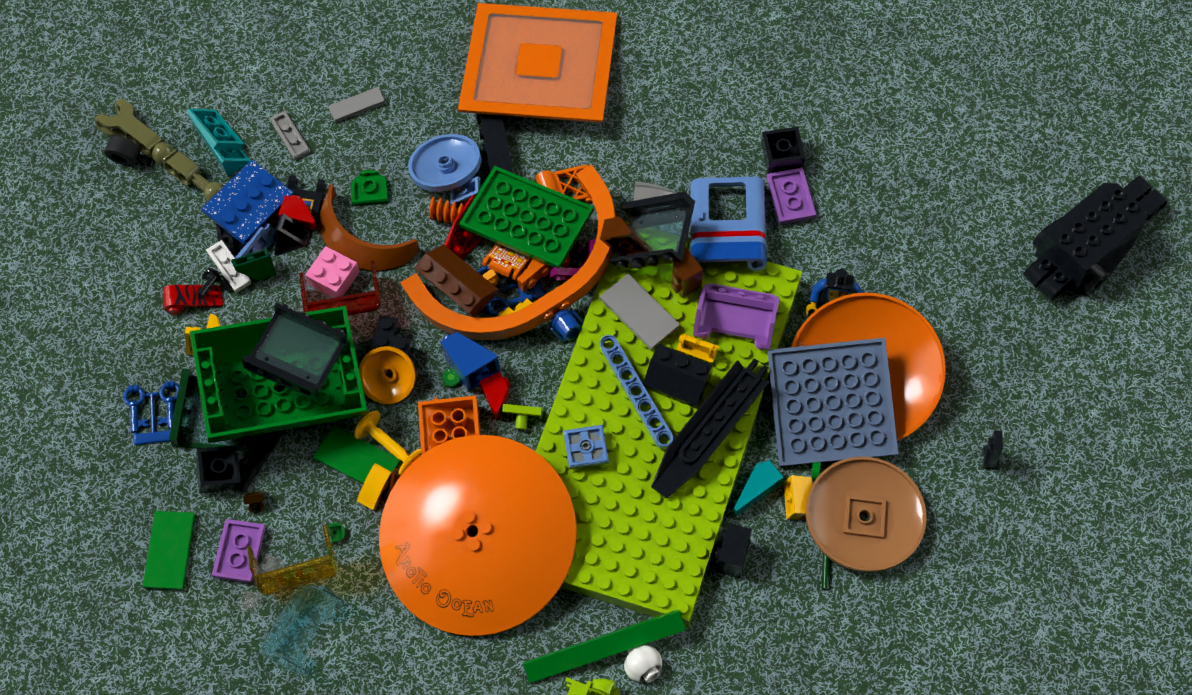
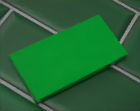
M335 425L313 457L314 460L361 484H364L375 463L392 473L401 463V460H398L395 456L362 439L355 438L354 435Z
M155 511L142 585L144 589L184 591L195 520L194 513Z

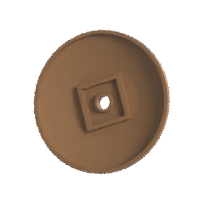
M852 457L832 464L816 478L806 501V522L815 544L832 561L855 571L879 572L901 564L917 549L926 528V507L917 485L900 468L878 458ZM867 513L870 520L862 521L859 514Z

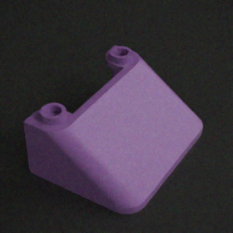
M705 284L697 307L693 336L708 339L711 331L755 339L756 348L770 349L779 298L776 295L718 284Z

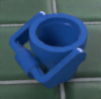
M573 308L570 310L563 309L553 316L551 320L552 327L549 329L561 342H565L566 340H573L579 335L584 321Z

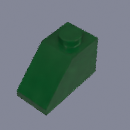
M267 248L231 260L235 271L257 281L268 280L276 275L272 258Z

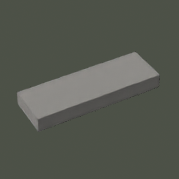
M376 87L329 105L328 108L334 122L337 123L383 105L385 100L379 88Z
M286 111L269 118L294 160L310 153V149Z

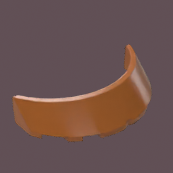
M330 184L320 210L319 218L321 235L328 248L357 262L360 270L384 271L404 266L418 253L420 248L416 239L394 245H378L362 241L351 235L342 227L335 216L332 200L337 195L334 186Z

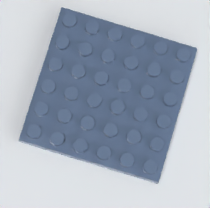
M885 338L767 350L779 467L813 464L814 462H834L852 457L875 458L898 455Z

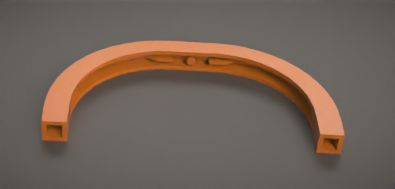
M592 164L576 173L578 183L596 208L598 232L589 258L574 276L521 310L499 317L478 318L456 313L443 306L430 294L417 273L402 281L401 285L417 310L430 323L449 334L458 332L471 340H498L522 334L544 322L550 321L556 313L563 309H568L586 295L601 279L609 266L610 258L613 257L614 251L600 240L604 220L616 217L608 188Z

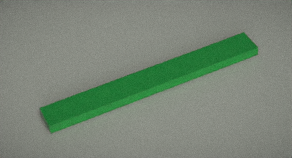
M678 609L525 661L523 666L529 683L685 631L686 628Z

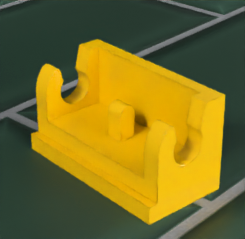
M791 475L784 481L787 520L806 519V501L812 487V477Z

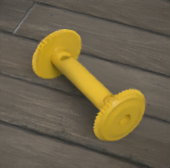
M378 411L369 412L357 424L354 432L355 438L362 439L370 433L376 441L398 460L403 461L398 472L399 475H402L421 456V449H417L409 455L404 448L383 430L376 427L380 419V413Z

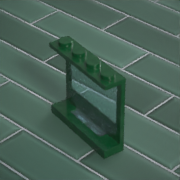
M182 369L169 436L171 445L173 447L187 448L237 445V451H242V446H245L247 443V437L208 443L200 393H198L197 376H193L190 369ZM240 391L236 394V397L243 399L247 394Z

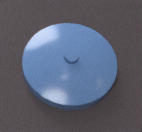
M459 134L440 135L427 140L413 152L409 159L408 169L413 182L418 187L434 192L448 191L464 185L475 176L481 165V154L477 144L466 136Z

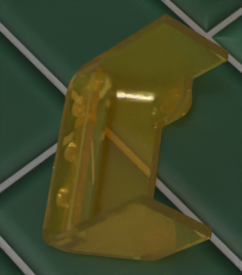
M327 524L323 525L329 555L261 574L251 545L247 546L250 570L257 589L261 594L277 593L327 579L337 574L340 566Z

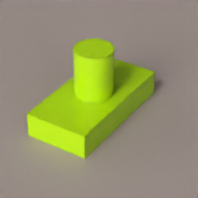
M503 404L502 412L504 414L516 415L515 429L527 430L528 416L543 417V409L540 407Z

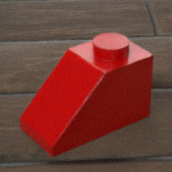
M285 195L278 214L279 218L281 214H285L308 229L317 230V224L303 199L296 195Z
M498 372L479 381L480 388L496 420L501 417L503 404H506L509 397L508 388L511 387L507 377L503 378L501 372Z

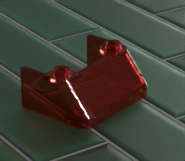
M371 260L375 291L313 302L309 301L303 272L299 273L303 312L346 306L349 316L377 310L382 303L375 261Z

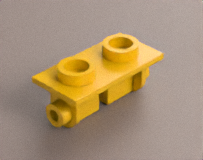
M683 333L679 337L676 351L713 363L719 346Z

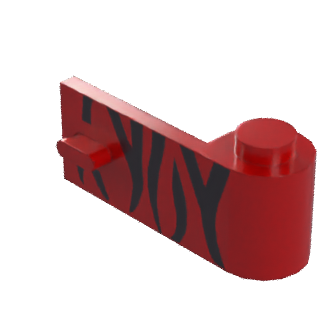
M168 285L163 288L164 310L170 315H177L183 311L184 307L223 306L221 285H213L203 298L197 294L203 285Z

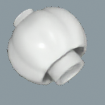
M643 645L627 651L628 656L624 663V669L630 679L641 683L645 680L647 683H650L660 675L662 657L655 648Z

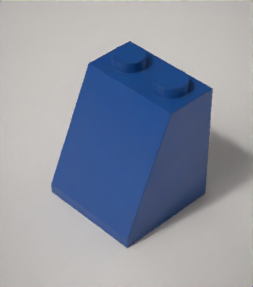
M458 332L448 334L440 341L445 359L457 373L468 392L480 385V380L501 372L498 357L495 353Z

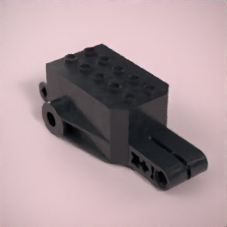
M1141 175L1124 188L1116 183H1103L1063 217L1046 226L1036 236L1033 245L1037 248L1034 256L1038 259L1025 270L1023 276L1035 287L1039 286L1038 290L1050 301L1057 298L1067 288H1070L1075 293L1082 289L1087 295L1092 294L1108 279L1134 246L1144 224L1167 204L1168 199L1157 189L1152 190L1153 186Z

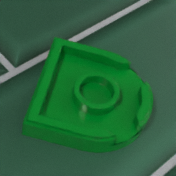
M362 171L359 173L360 175L352 180V206L389 203L387 180L377 171Z

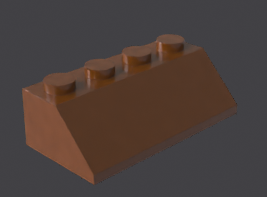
M444 244L427 252L414 267L420 275L471 317H477L499 291L498 288Z

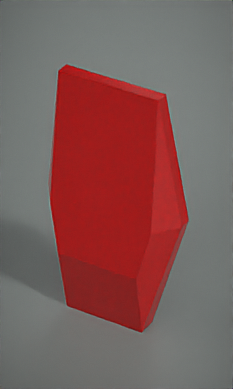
M475 195L470 197L454 220L444 244L461 259L482 238L459 226L460 221L476 197Z

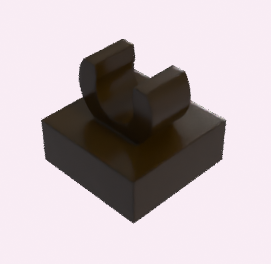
M265 490L246 493L243 496L244 505L249 504L250 513L254 511V504H258L261 511L264 510Z

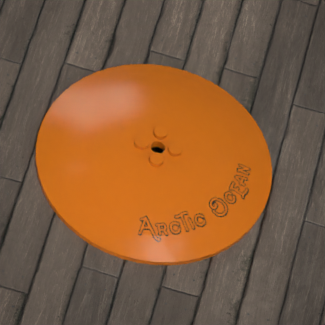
M470 435L452 439L433 447L417 458L403 472L391 490L385 503L379 530V547L383 569L390 586L399 600L410 612L427 624L445 632L465 636H485L504 632L523 624L539 613L554 598L564 583L572 565L577 541V523L572 499L567 487L555 469L542 456L529 447L508 438L492 435ZM476 526L478 534L475 537H470L468 535L469 529Z

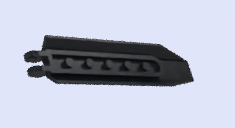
M754 358L747 368H744L738 360L667 447L651 485L652 489L665 498H669L703 467L769 384V381L761 380L769 367L764 365L755 374L752 371L758 365L759 361Z

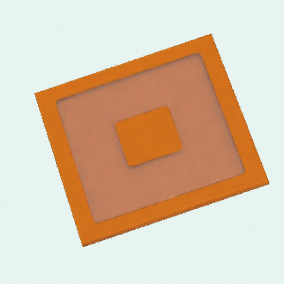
M478 3L458 112L603 123L617 13Z

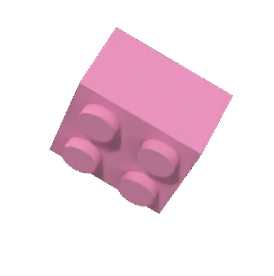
M325 246L305 274V278L309 286L340 301L360 271L357 262Z

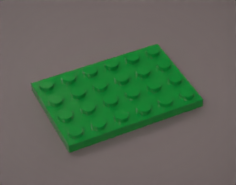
M494 166L460 221L459 226L471 233L560 269L592 215L594 206Z

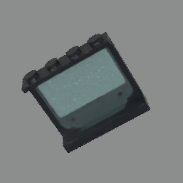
M679 192L624 202L622 210L630 216L629 225L646 240L653 251L610 258L609 262L616 269L626 271L628 269H641L647 266L673 264L674 262L682 261L695 200L686 192Z
M275 303V313L251 355L246 354L242 360L243 368L315 400L347 343V334L340 328L328 326L322 320L310 318L304 312H296L288 305Z

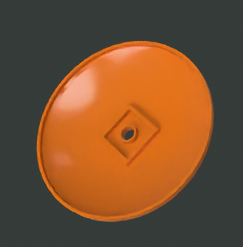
M854 293L836 298L818 308L807 318L798 330L791 347L885 338L897 441L904 439L926 422L940 400L946 370L945 357L940 340L930 323L916 309L899 299L878 293Z

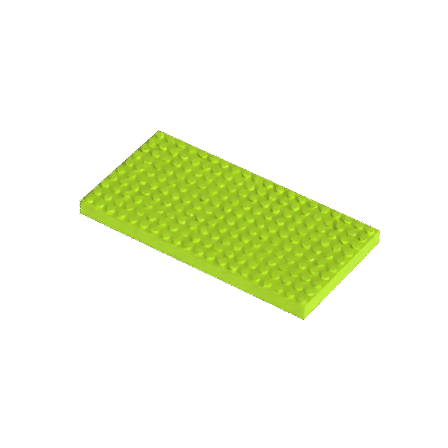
M650 228L636 230L653 251L672 248L676 252L681 238ZM687 239L685 246L690 251V240ZM614 252L612 258L620 256L616 252ZM747 261L698 262L703 269L702 287L684 298L679 293H675L671 286L673 264H661L642 267L641 269L634 268L620 271L612 263H609L607 270L598 282L535 451L555 469L563 480L572 499L576 515L577 541L571 568L561 588L652 617L679 609L685 627L689 628L766 387L703 467L669 498H665L652 489L651 485L666 450H661L656 446L600 349V340L605 335H612L617 339L642 384L650 360L657 347L651 351L600 300L599 296L625 275L629 274L680 324V328L661 342V345L676 350L679 344V337L684 333L719 346L713 363H709L713 365L712 376L697 408L645 387L674 439L737 360L744 368H747L754 358L759 361L758 365L752 371L757 374L764 365L769 367L767 350L779 349L801 282L802 271L767 262L766 268L761 271L750 270ZM754 261L752 264L757 266V261ZM705 284H718L776 295L779 298V305L770 349L756 348L755 339L711 331L708 339L693 336L696 312L703 286ZM606 341L603 346L610 349L614 346V343ZM616 356L612 362L621 364L623 359L620 356ZM768 368V371L766 372V374L764 375V377H763L761 380H767V381H769V378H770L769 368ZM624 372L621 377L624 380H630L632 374ZM639 388L631 390V394L634 396H639L642 393ZM642 404L640 409L643 412H648L651 406L649 404ZM654 419L650 421L649 425L652 428H658L660 422ZM603 425L609 464L569 470L563 431ZM667 436L659 438L661 444H667L670 441V438Z

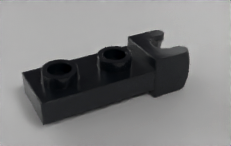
M994 430L992 437L988 438V445L983 447V469L999 468L1000 455L1003 451L1002 431Z

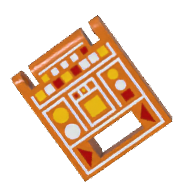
M496 244L483 259L482 266L486 267L489 264L488 269H493L495 272L509 277L512 271H514L512 279L517 280L528 267L532 258Z

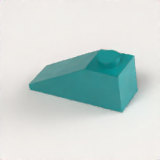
M769 459L764 463L759 462L753 468L734 507L733 515L735 517L783 483V476Z

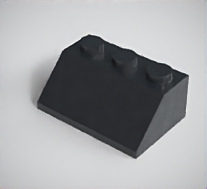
M658 344L650 360L643 385L697 408L712 376L713 365Z

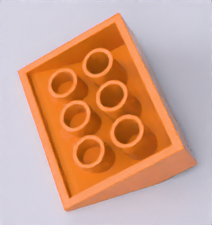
M476 395L418 402L421 455L446 441L464 436L481 435L479 404Z

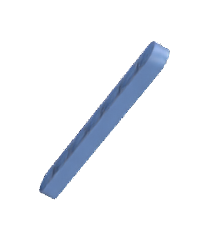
M612 335L603 336L600 340V349L656 446L661 450H666L673 441L670 429L617 339ZM606 341H612L614 346L607 349L603 344ZM620 356L623 362L615 364L612 362L613 358ZM624 372H630L632 378L624 380L621 375ZM639 388L642 393L639 396H634L631 394V390ZM642 404H649L651 409L648 412H643L640 406ZM654 419L658 420L660 422V426L658 428H652L649 425L650 421ZM667 436L670 438V441L667 444H661L659 438Z

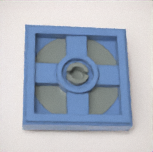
M603 425L563 431L569 470L609 464Z

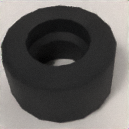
M118 135L110 137L104 150V154L110 160L129 167L134 166L141 152L140 147L135 142Z

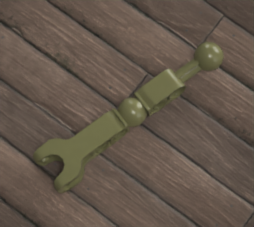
M120 98L115 102L118 115L109 117L101 113L94 118L97 128L109 137L118 135L132 140L140 147L142 153L151 159L153 158L156 163L163 165L164 169L184 185H189L191 182L204 191V197L207 202L224 187L219 182L210 183L202 177L201 169L196 163L183 153L173 149L170 144L164 143L162 138L136 119L133 106L126 100Z

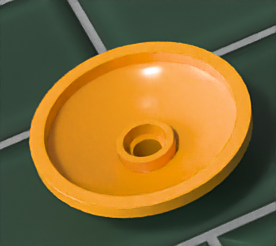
M383 346L373 349L362 359L359 366L363 392L375 402L381 404L397 403L406 398L414 387L416 380L414 364L410 357L398 348ZM388 370H391L393 372L392 377L388 376Z

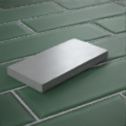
M629 274L625 275L599 296L600 300L651 351L680 328V324Z

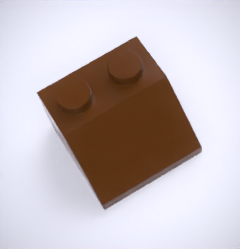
M616 216L604 220L600 240L619 256L653 251L646 240L626 223L623 218Z
M686 246L682 261L673 263L671 286L675 293H679L682 298L702 287L703 269Z

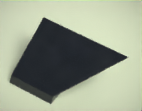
M281 214L275 234V257L307 247L313 231L287 215Z

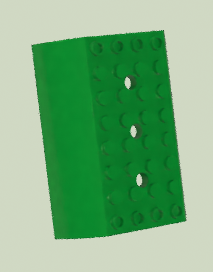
M346 306L304 312L310 318L322 320L328 326L340 328L347 334V343L315 400L286 387L284 391L277 392L275 387L280 384L243 368L242 360L246 354L251 355L272 318L190 331L208 443L367 415ZM281 318L262 351L311 374L320 376L338 342ZM243 391L247 395L245 398L239 399L236 397V394Z

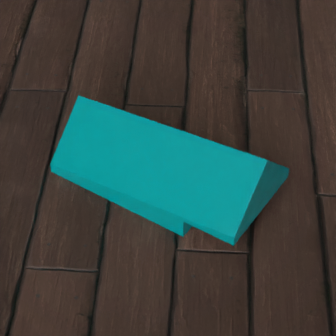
M187 109L192 125L227 176H230L251 161L241 150L244 142L216 109Z

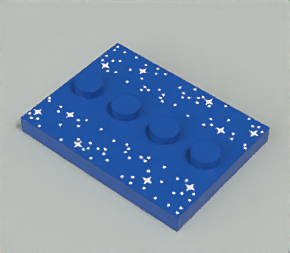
M251 160L201 210L244 245L259 227H262L280 210L285 195L292 196L294 192Z

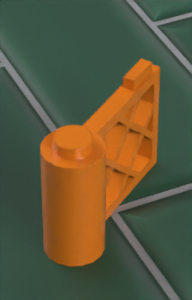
M587 164L556 172L542 171L535 177L536 183L564 195L566 190L576 193L572 198L579 201L585 200L586 203L592 202L588 195L581 191V186L579 189L570 186L572 180L578 182L575 175L586 168ZM566 176L570 179L568 183L565 184L561 182L558 177Z

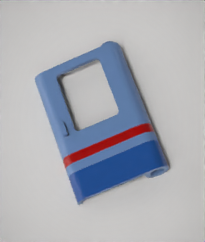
M759 177L694 179L690 184V197L695 200L690 223V253L697 262L747 261L750 270L761 271L765 269L767 257L763 179ZM709 187H746V219H709ZM754 261H757V266L753 265L752 263Z

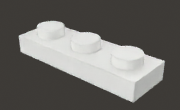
M222 240L206 249L207 254L235 293L252 284L248 276L235 271L231 264V260L235 258Z

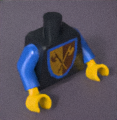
M838 269L836 273L829 272L824 279L819 280L813 286L809 300L811 304L807 305L806 314L808 315L810 309L817 310L816 303H818V306H823L836 298L864 292L859 284L855 283L854 276L847 275L846 270Z

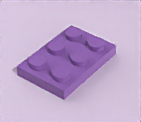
M803 167L767 174L766 179L779 225L816 218Z
M225 520L212 572L213 578L253 583L266 529L265 524Z

